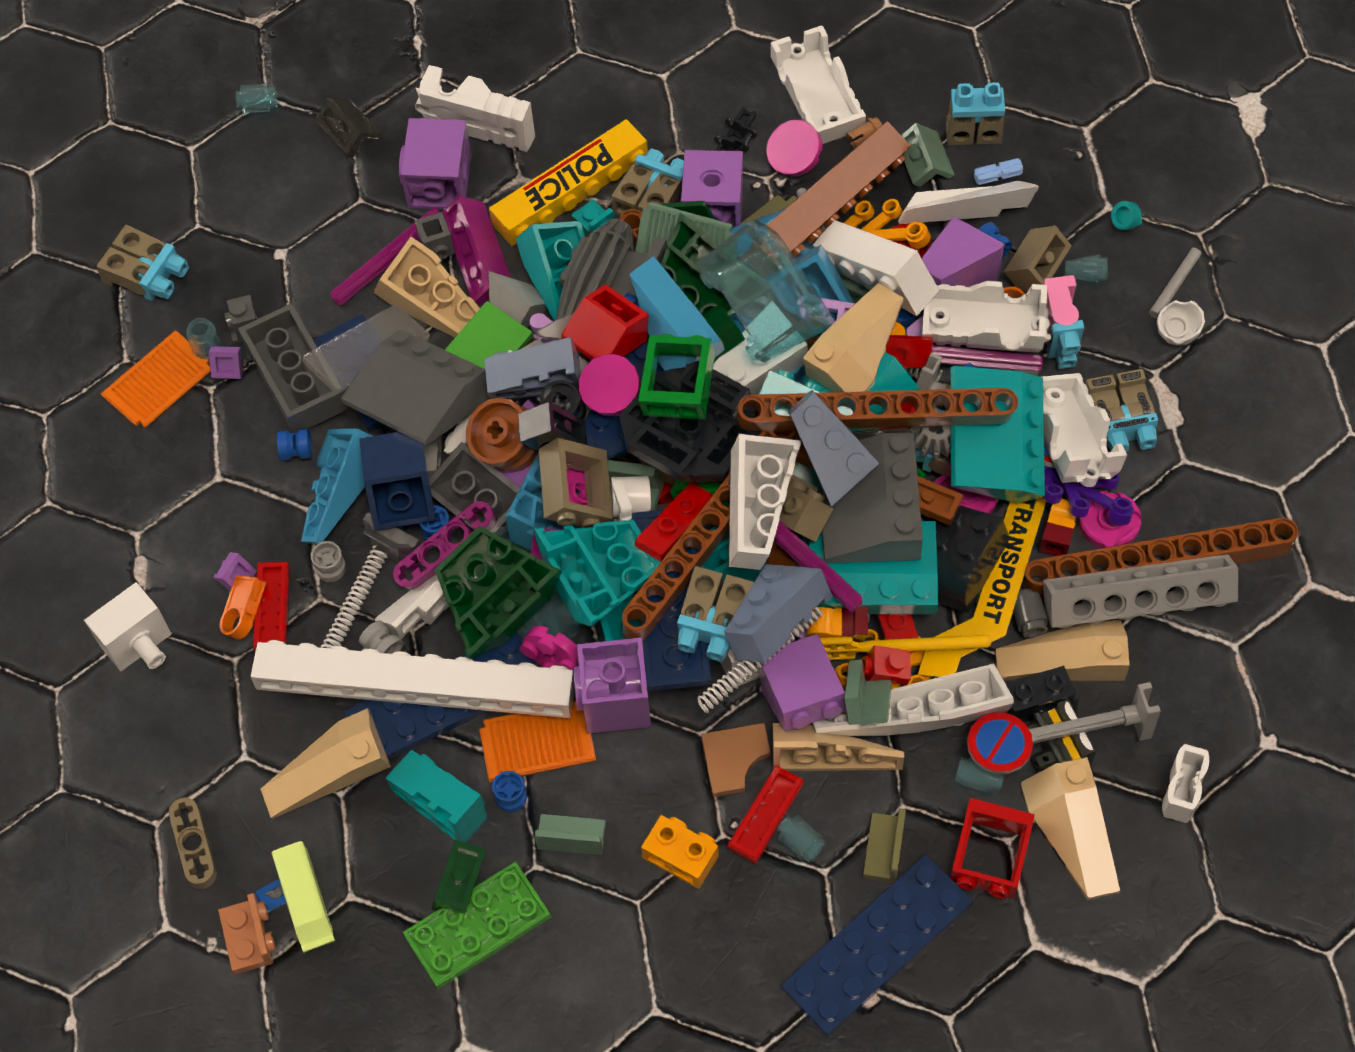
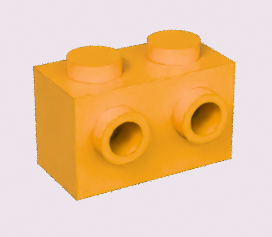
M660 815L641 846L643 859L700 889L719 857L718 845H716V841L711 836L703 832L696 834L687 829V825L678 818L671 817L668 819L663 815Z

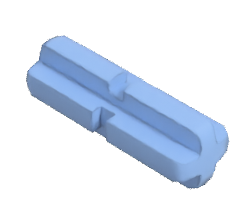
M1016 158L999 162V166L991 164L974 169L976 184L981 185L997 181L998 177L1005 179L1021 175L1023 173L1021 160Z

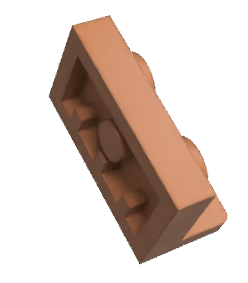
M254 893L247 895L248 901L218 909L231 969L234 975L273 964L271 952L276 951V945L272 932L266 933L264 921L269 920L267 907L264 901H258Z

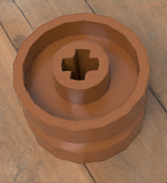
M500 397L489 399L479 405L469 417L466 427V441L471 453L480 461L510 473L523 471L531 466L539 451L521 443L518 434V413L529 409L520 406L512 400Z

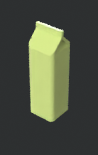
M299 841L274 850L272 852L273 860L303 953L334 942L332 926L305 844Z

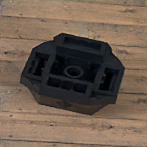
M699 361L686 364V367L670 369L655 374L653 391L694 393ZM714 369L712 371L705 419L643 416L638 402L640 392L619 415L620 427L626 449L629 453L679 481H691L695 484L708 481L723 482L731 472V449L738 435L758 436V431L744 430L738 425L736 420L739 402L745 396L751 395L750 389ZM753 408L743 410V413L748 418H756Z

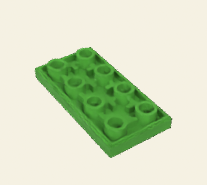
M486 301L445 350L485 369L484 358L492 357L493 354L498 352L520 350L529 343L534 335L531 330Z
M515 861L473 888L465 914L442 907L405 930L403 934L437 989H440L550 919L551 914Z

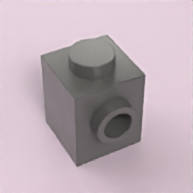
M442 212L415 220L417 235L421 244L436 253L440 260L455 254L451 234Z

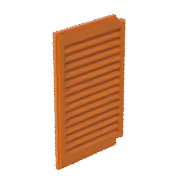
M175 330L105 389L101 396L135 426L141 423L146 428L211 372L210 366H208L210 360Z
M573 701L571 718L514 713L484 719L483 724L485 727L479 729L489 783H492L498 774L505 771H514L520 776H526L597 761L591 733H587L584 711H578L576 701Z

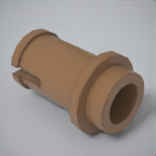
M869 117L866 119V123L851 132H847V140L859 136V138L849 143L851 147L856 149L882 126V123L877 117L873 119Z

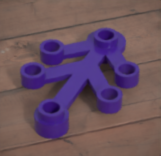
M1044 465L1045 496L1043 499L1046 502L1052 504L1059 503L1064 490L1070 504L1069 511L1075 517L1083 518L1088 515L1090 503L1088 500L1081 498L1083 496L1108 509L1106 515L1110 522L1116 525H1127L1131 522L1134 508L1129 499L1124 497L1112 499L1092 489L1117 488L1120 479L1118 473L1111 477V479H1098L1093 487H1086L1080 482L1062 483L1056 468Z

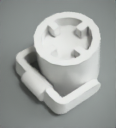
M648 476L610 477L613 521L631 520L632 513L651 511V491Z

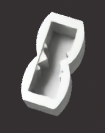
M1187 744L1180 748L1171 768L1170 784L1162 802L1164 817L1187 823L1192 818L1201 798V783L1209 767L1208 750Z

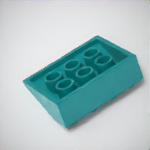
M963 366L950 367L951 389L1009 388L1018 397V407L1011 419L1006 423L951 425V487L1014 503H1022L1044 497L1043 378L1021 371ZM1003 401L995 402V406L999 410H1009L1008 405ZM963 403L966 410L970 412L978 411L974 403Z
M921 521L923 538L921 560L827 564L862 596L863 603L860 607H868V614L936 615L938 607L936 521ZM822 530L816 542L809 539V548L824 561ZM834 596L827 603L821 601L817 605V607L831 609L846 608Z

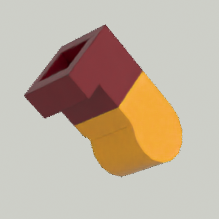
M1061 498L1059 503L1052 504L1039 553L1050 556L1068 554L1075 526V516L1069 511L1070 504L1068 500ZM1049 544L1061 546V548H1053Z
M818 607L823 613V617L818 616V621L813 620V625L808 623L809 629H807L808 637L818 634L819 638L852 637L855 642H864L868 636V607H858L853 612L847 608L831 609Z

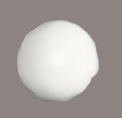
M1175 300L1169 303L1160 311L1157 318L1158 334L1167 343L1181 346L1191 343L1199 337L1205 324L1203 310L1194 301L1179 302Z

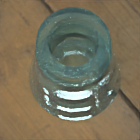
M1101 254L1066 260L1065 276L1074 275L1075 279L1094 283L1107 281L1108 257H1101Z

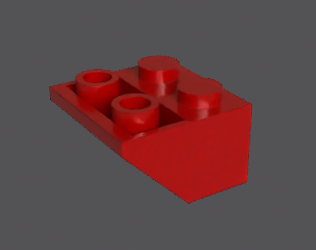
M605 284L583 298L563 330L561 339L571 337L576 349L591 360L607 354H616L624 357L647 342L649 314Z

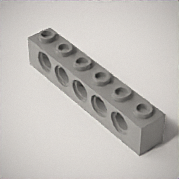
M1226 554L1043 580L1044 608L1052 628H1069L1075 624H1099L1104 620L1118 618L1128 620L1135 616L1146 614L1162 615L1165 612L1175 610L1192 611L1196 607L1203 606L1221 607L1227 603L1238 602V567L1230 556ZM1206 582L1204 586L1198 588L1202 583ZM1175 587L1172 591L1167 592L1170 588ZM1141 591H1145L1142 595L1137 596ZM1114 595L1113 598L1105 601L1109 596ZM1084 599L1080 604L1074 605L1077 601Z

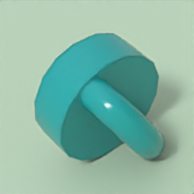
M1131 201L1118 202L1111 212L1112 223L1120 230H1132L1140 226L1142 219L1139 206Z

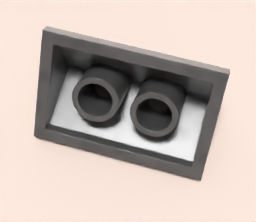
M461 442L429 478L431 495L455 516L474 502H486L497 514L496 523L489 531L502 537L509 533L505 517L520 488L493 466L480 461L471 453L469 447ZM481 510L477 513V520L484 522L486 520L485 513ZM467 520L464 522L472 530H475Z

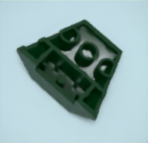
M679 214L661 265L702 316L720 303L727 313L732 315L773 289L753 271L748 270L705 235L699 227L683 214Z
M481 526L474 530L434 569L446 602L450 605L456 620L455 626L462 636L466 647L464 650L468 659H472L505 644L551 600L562 573L560 569Z

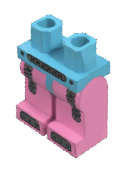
M1070 275L1044 279L1043 285H1047L1046 308L1049 311L1047 318L1050 322L1048 334H1051V339L1046 341L1048 345V358L1056 357L1058 369L1075 367L1077 364L1076 355L1080 352V343L1084 331L1083 320H1078V309L1072 304L1076 289L1075 277Z

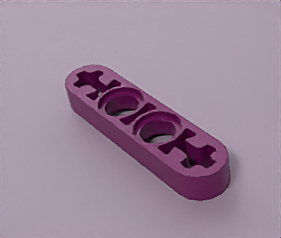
M483 501L472 503L395 566L393 571L395 582L408 590L421 586L436 574L434 569L472 533L471 529L464 522L467 520L475 530L479 526L490 530L497 520L495 510ZM480 510L485 513L486 520L484 522L477 520V513ZM456 528H462L464 530L463 540L457 544L451 543V532ZM434 547L439 548V559L434 563H428L426 561L427 551ZM417 560L426 567L424 571L419 568L420 565L416 563ZM406 569L413 571L411 573L413 579L410 581L405 578L406 574L404 571Z

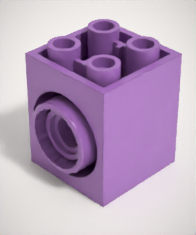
M409 118L405 145L401 148L399 158V177L404 188L408 208L432 209L435 207L437 209H445L458 195L466 197L472 157L466 120Z
M685 150L681 202L706 201L716 220L732 224V228L741 225L743 151Z
M642 637L577 644L579 666H574L573 668L578 711H584L587 733L651 727Z

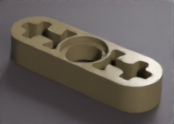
M186 797L179 798L170 806L169 817L185 877L194 888L205 889L215 882L217 870L202 814L194 800ZM187 808L190 812L188 813V818L192 825L191 827L186 828L185 822L181 818L182 809ZM193 835L201 837V845L196 850L189 851L184 848V843L188 837ZM195 859H200V863L206 870L204 877L201 879L194 875L198 871Z

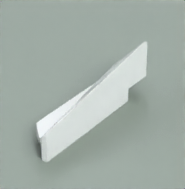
M1014 181L993 187L916 192L902 212L898 222L899 224H910L912 222L951 220L953 217L958 219L998 216L1002 209L1028 207L1039 187L1038 185L1023 181Z
M434 574L418 588L408 591L378 615L375 621H382L389 628V633L397 635L400 639L420 619L431 625L448 607L437 575Z

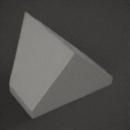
M489 271L490 303L528 328L532 315L537 313L543 314L547 310L545 302L534 286Z

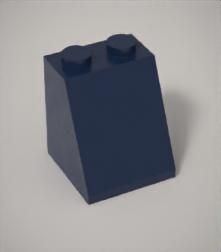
M401 432L359 438L364 483L374 531L435 521L423 444Z

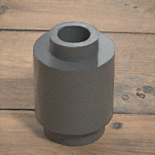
M1031 589L1019 591L1013 609L1018 631L1022 632L1025 638H1033L1045 634L1048 631L1047 624L1049 621L1040 593L1033 592Z

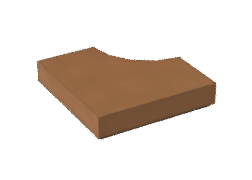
M761 723L701 734L713 797L745 792V779L749 770L758 761L770 757L765 724Z

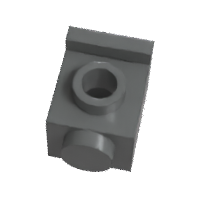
M250 295L227 300L229 312L225 313L228 329L231 332L233 344L243 342L238 328L258 319Z

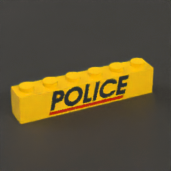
M627 119L489 207L492 225L511 246L517 244L516 238L532 224L552 223L556 217L574 209L579 202L588 196L597 194L602 187L611 181L618 180L635 163L638 154L645 156L648 152L647 140Z

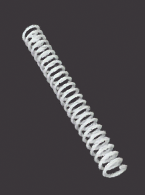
M377 545L372 547L373 550L370 551V555L367 557L368 560L364 562L365 566H362V571L359 572L360 576L356 578L357 581L351 587V592L348 593L349 597H346V602L340 608V613L337 614L338 618H335V623L329 629L330 634L326 635L327 639L323 641L324 644L320 646L321 648L332 647L326 641H329L334 646H342L338 641H344V638L341 636H347V633L344 631H350L348 626L353 625L351 622L355 620L353 615H358L356 610H361L359 605H363L362 600L366 599V596L363 594H369L366 589H371L369 584H374L372 579H376L377 576L375 574L380 573L378 570L382 568L380 563H385L383 558H388L386 553L375 549Z
M817 606L814 608L816 609L814 612L811 611L813 617L806 623L801 621V625L798 623L791 630L792 637L790 640L795 641L794 635L799 637V632L804 633V628L809 629L808 623L813 625V620L818 621V616L823 617V613ZM741 660V663H737L736 667L727 672V676L723 675L722 680H717V684L714 683L712 688L709 687L707 692H703V696H698V703L705 713H709L708 708L702 704L700 698L705 701L710 709H714L713 704L706 698L705 694L709 696L715 705L719 703L710 693V690L714 692L720 701H723V696L715 689V686L719 688L725 697H728L727 691L720 685V682L723 683L729 692L733 693L732 687L738 689L736 682L742 685L741 678L747 681L745 673L752 677V672L744 665V662L756 673V667L762 668L761 663L753 662L755 666L750 661ZM729 674L733 675L736 682L730 678ZM724 678L728 679L732 687L725 681Z

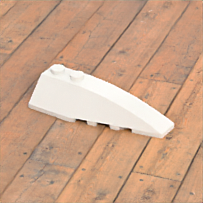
M993 663L891 689L889 719L886 723L849 725L846 710V712L840 713L834 718H825L812 724L816 733L884 736L917 733L950 726H960L966 722L978 720L989 713L1008 712L1014 704V700Z

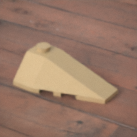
M412 237L409 238L382 275L374 291L376 295L398 310L454 338L480 309L471 297H467L459 287L458 281L453 274L450 275L442 266L441 260L436 253Z
M879 283L875 285L827 329L803 357L806 375L833 392L868 391L877 376V369L881 358L885 354L886 344L896 323L903 303V297Z
M1104 620L1099 624H1075L1069 628H1062L995 650L996 668L1003 681L1016 680L1060 666H1065L1070 681H1124L1130 666L1128 638L1121 620Z
M367 708L338 721L261 788L272 819L391 767L370 710Z
M780 722L773 723V769L777 765L787 771L903 770V751L852 736L816 733L811 724L802 729H793L785 732Z
M1088 758L1054 764L1020 782L1028 813L1035 814L1033 822L1037 823L1047 837L1046 841L1051 848L1056 850L1065 863L1066 870L1086 899L1089 900L1120 893L1097 787Z

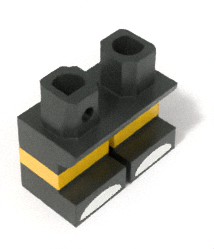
M1069 699L1057 703L1056 708L1045 713L1039 712L1034 714L1032 722L1028 723L1027 727L1033 729L1079 719ZM1087 732L1037 742L1040 743L1044 751L1033 755L1032 761L1037 773L1057 763L1086 757L1089 764H1092L1096 749Z

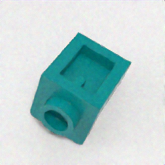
M593 199L574 212L571 217L572 221H581L584 234L588 236L608 220L615 219V213L611 208L605 211Z

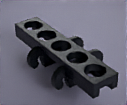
M742 106L733 122H731L732 119L730 117H727L725 124L730 127V130L722 140L720 139L721 136L716 134L714 141L718 146L715 151H721L725 147L729 149L728 151H736L738 149L747 152L749 150L748 142L751 138L755 139L757 137L756 131L750 128L756 118V111L749 112L746 110V107ZM742 116H749L746 122L740 120Z

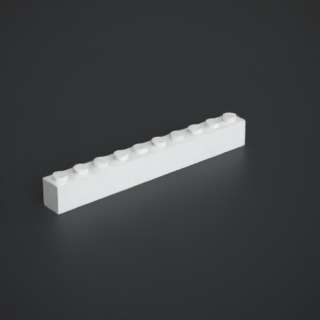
M271 640L268 643H257L251 672V679L256 690L571 718L575 690L574 672L564 666L556 665L550 668H542L531 663L509 665L499 660H489L486 663L475 662L466 657H458L455 660L443 659L434 654L419 657L411 656L401 651L394 652L393 654L380 653L374 649L352 651L342 646L318 648L310 643H301L299 646L286 645L284 642Z

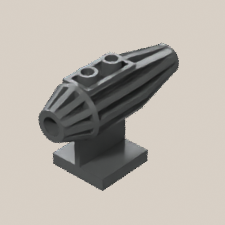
M610 219L587 237L582 236L577 248H574L572 251L571 260L567 268L561 273L560 282L563 288L556 320L575 313L584 297L605 284L622 296H625L627 292H631L636 296L630 273L653 256L661 264L667 249L666 239L655 237L647 254L634 252L633 230L628 223L620 219Z

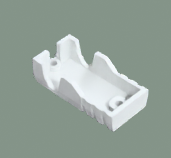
M822 25L804 31V42L802 44L796 43L791 45L789 36L771 42V59L778 71L782 84L785 85L802 120L811 124L817 130L823 144L846 136L847 132H851L866 123V115L861 110L859 101L855 99L852 88L850 89L843 63L839 56L833 58V62L831 60L828 35Z
M428 66L421 80L420 89L416 88L419 98L415 104V109L422 113L424 118L466 120L468 136L485 141L492 140L493 143L499 145L503 143L510 148L518 147L519 150L525 152L529 150L535 138L531 102L521 101L499 93H492L482 79L469 75L457 90L454 89L450 93H445L440 85L443 74L442 68Z
M985 281L971 287L941 284L937 285L939 291L923 309L922 336L933 337V343H936V345L945 346V344H951V346L955 347L966 345L969 348L1039 353L1043 349L1044 342L1051 339V334H1048L1050 322L1047 317L1049 311L1046 308L1047 285L1032 284L1026 295H1022L1020 298H1011L1008 294L1004 293L1002 282ZM936 315L943 316V318L938 319L936 318Z
M1081 374L1043 376L1044 445L1062 483L1080 482L1086 487H1093L1098 479H1111V477H1114L1121 471L1127 453L1122 443L1116 444L1111 452H1108L1106 436L1110 419L1105 409L1094 406V401L1091 395L1088 394V388L1083 383Z

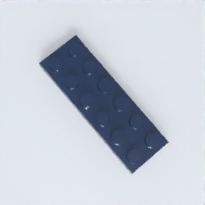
M663 510L632 513L631 520H634L640 531L643 532ZM694 547L685 549L689 554H697V549ZM670 571L666 574L670 578L681 576L676 571ZM689 584L651 634L642 641L647 692L712 685L709 657L706 654L708 644L698 641L695 653H687L678 649L679 633L677 622ZM651 595L647 598L653 603L663 600L658 595Z
M517 632L505 644L472 658L475 662L487 663L489 660H499L509 665H519L520 663L534 664L531 658L525 656L520 651V646L523 642ZM464 653V654H462V655H460V656H458V657H466V658H467V655H466V653ZM366 700L345 710L344 714L347 718L368 708L387 758L390 760L489 711Z
M924 855L781 985V989L828 1038L972 906L973 900L927 855Z

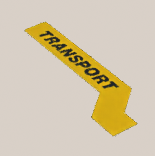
M1043 497L1022 503L1009 502L1004 523L1010 540L982 588L974 617L935 637L989 635L991 642L1006 636L1046 504ZM979 648L926 650L918 675L942 677L954 674L957 671L961 657Z

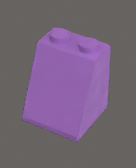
M953 217L921 259L936 285L947 284L950 286L961 285L971 287L985 281H996L999 278L1004 243Z
M818 634L791 642L790 645L785 644V649L780 647L781 652H775L776 657L771 656V661L767 660L766 665L761 663L762 668H759L762 693L785 732L793 729H802L810 723L825 718L831 719L840 713L846 712L845 692Z

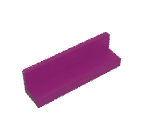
M458 195L442 213L451 234L453 248L469 295L477 305L482 306L489 299V271L510 278L511 276L485 204L481 201Z

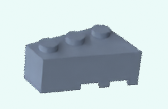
M571 337L512 352H498L493 354L492 357L484 358L487 394L491 399L500 397L511 400L541 396L542 390L546 385L557 380L568 381L579 390V378L581 376L580 358Z
M811 389L788 411L832 507L873 470L879 462Z
M765 564L724 631L737 660L765 663L792 637L790 631L799 622L803 621L806 623L813 617L811 611L821 601L827 603L833 597L822 569Z

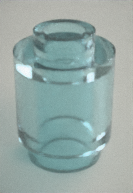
M269 84L241 85L240 91H236L237 108L242 107L243 113L270 112L271 109H277L276 86H269Z
M196 318L189 323L186 336L193 353L201 359H209L211 346L221 347V341L214 324L205 318Z
M962 757L955 782L962 784V788L992 796L994 790L1001 791L1005 774H994L985 771L973 761L972 757L970 759Z
M796 815L794 818L787 816L777 828V831L780 833L777 840L799 859H806L809 863L819 855L826 845V842L821 838L822 834L800 815Z

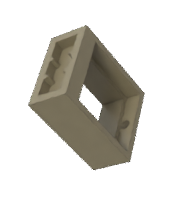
M557 438L539 449L544 519L557 521L559 525H574L582 528L593 527L594 523L613 520L607 450ZM567 468L585 473L587 506L569 502Z

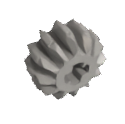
M937 406L933 408L935 411L939 412ZM915 426L910 429V433L914 432L915 450L922 449V457L930 453L933 454V458L936 461L940 453L946 458L951 455V426Z

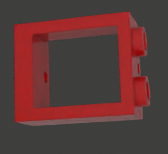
M970 798L951 873V879L956 885L965 890H975L976 888L985 890L991 896L999 899L1015 898L1035 814ZM973 823L1021 835L1010 881L962 868Z

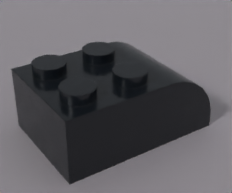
M960 505L950 526L936 521L938 604L969 613L1010 540L1003 517Z

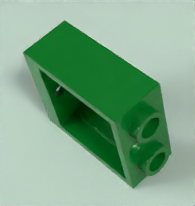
M671 334L649 335L638 400L643 416L705 419L715 359L711 338H705L700 335H693L691 337H675ZM659 355L700 357L694 393L653 391Z

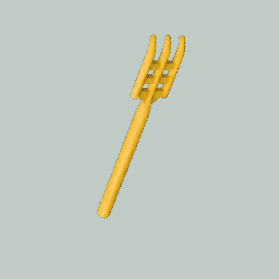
M989 635L870 640L859 643L853 641L852 637L820 638L830 660L855 659L856 653H868L874 645L905 651L987 648L991 645Z

